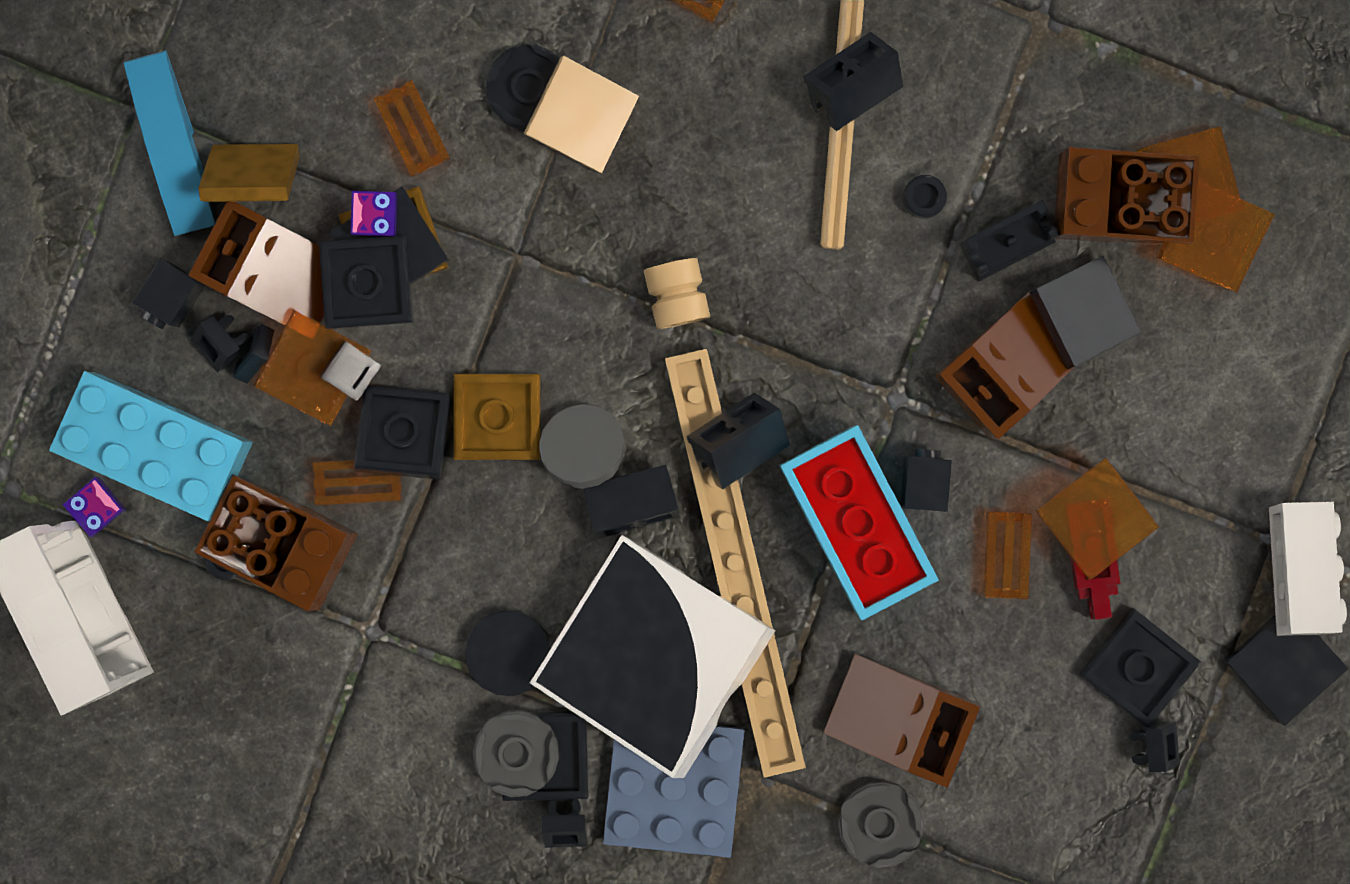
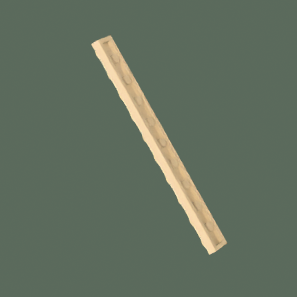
M703 349L665 358L721 597L729 600L773 628L738 480L723 490L716 486L711 470L704 474L701 472L692 446L687 440V435L722 414L708 351ZM773 634L742 683L764 778L806 768L775 635Z

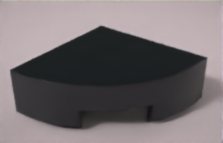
M262 323L260 326H257L249 338L252 341L250 352L244 359L239 358L233 373L234 378L247 384L268 361L275 330Z

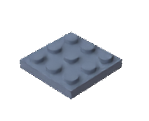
M717 725L684 778L670 777L614 739L603 844L731 858L744 727Z

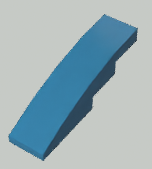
M167 50L125 61L124 67L139 124L174 236L214 226L217 217L212 202L200 201L198 187L204 169L192 137L194 130Z

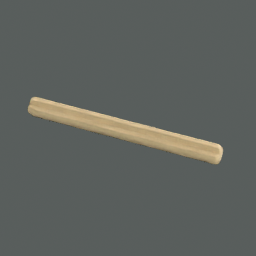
M864 0L840 1L836 54L861 38ZM854 120L837 132L830 127L820 240L821 247L825 249L839 250L844 246Z

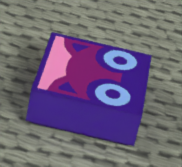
M352 191L351 235L396 236L397 193Z
M94 477L63 504L89 537L97 535L126 510L100 477Z

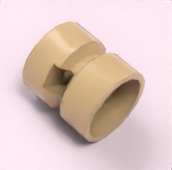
M697 258L669 262L644 270L648 292L650 295L657 297V302L652 306L657 330L710 318L706 295L697 291V287L702 283Z

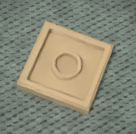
M561 56L524 131V135L597 173H602L639 96L575 61Z

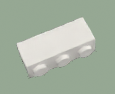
M1334 502L1281 503L1269 507L1277 636L1342 633V624L1346 621L1347 610L1345 601L1340 598L1339 581L1343 578L1344 566L1341 556L1337 555L1336 538L1340 535L1341 522L1338 513L1334 512Z

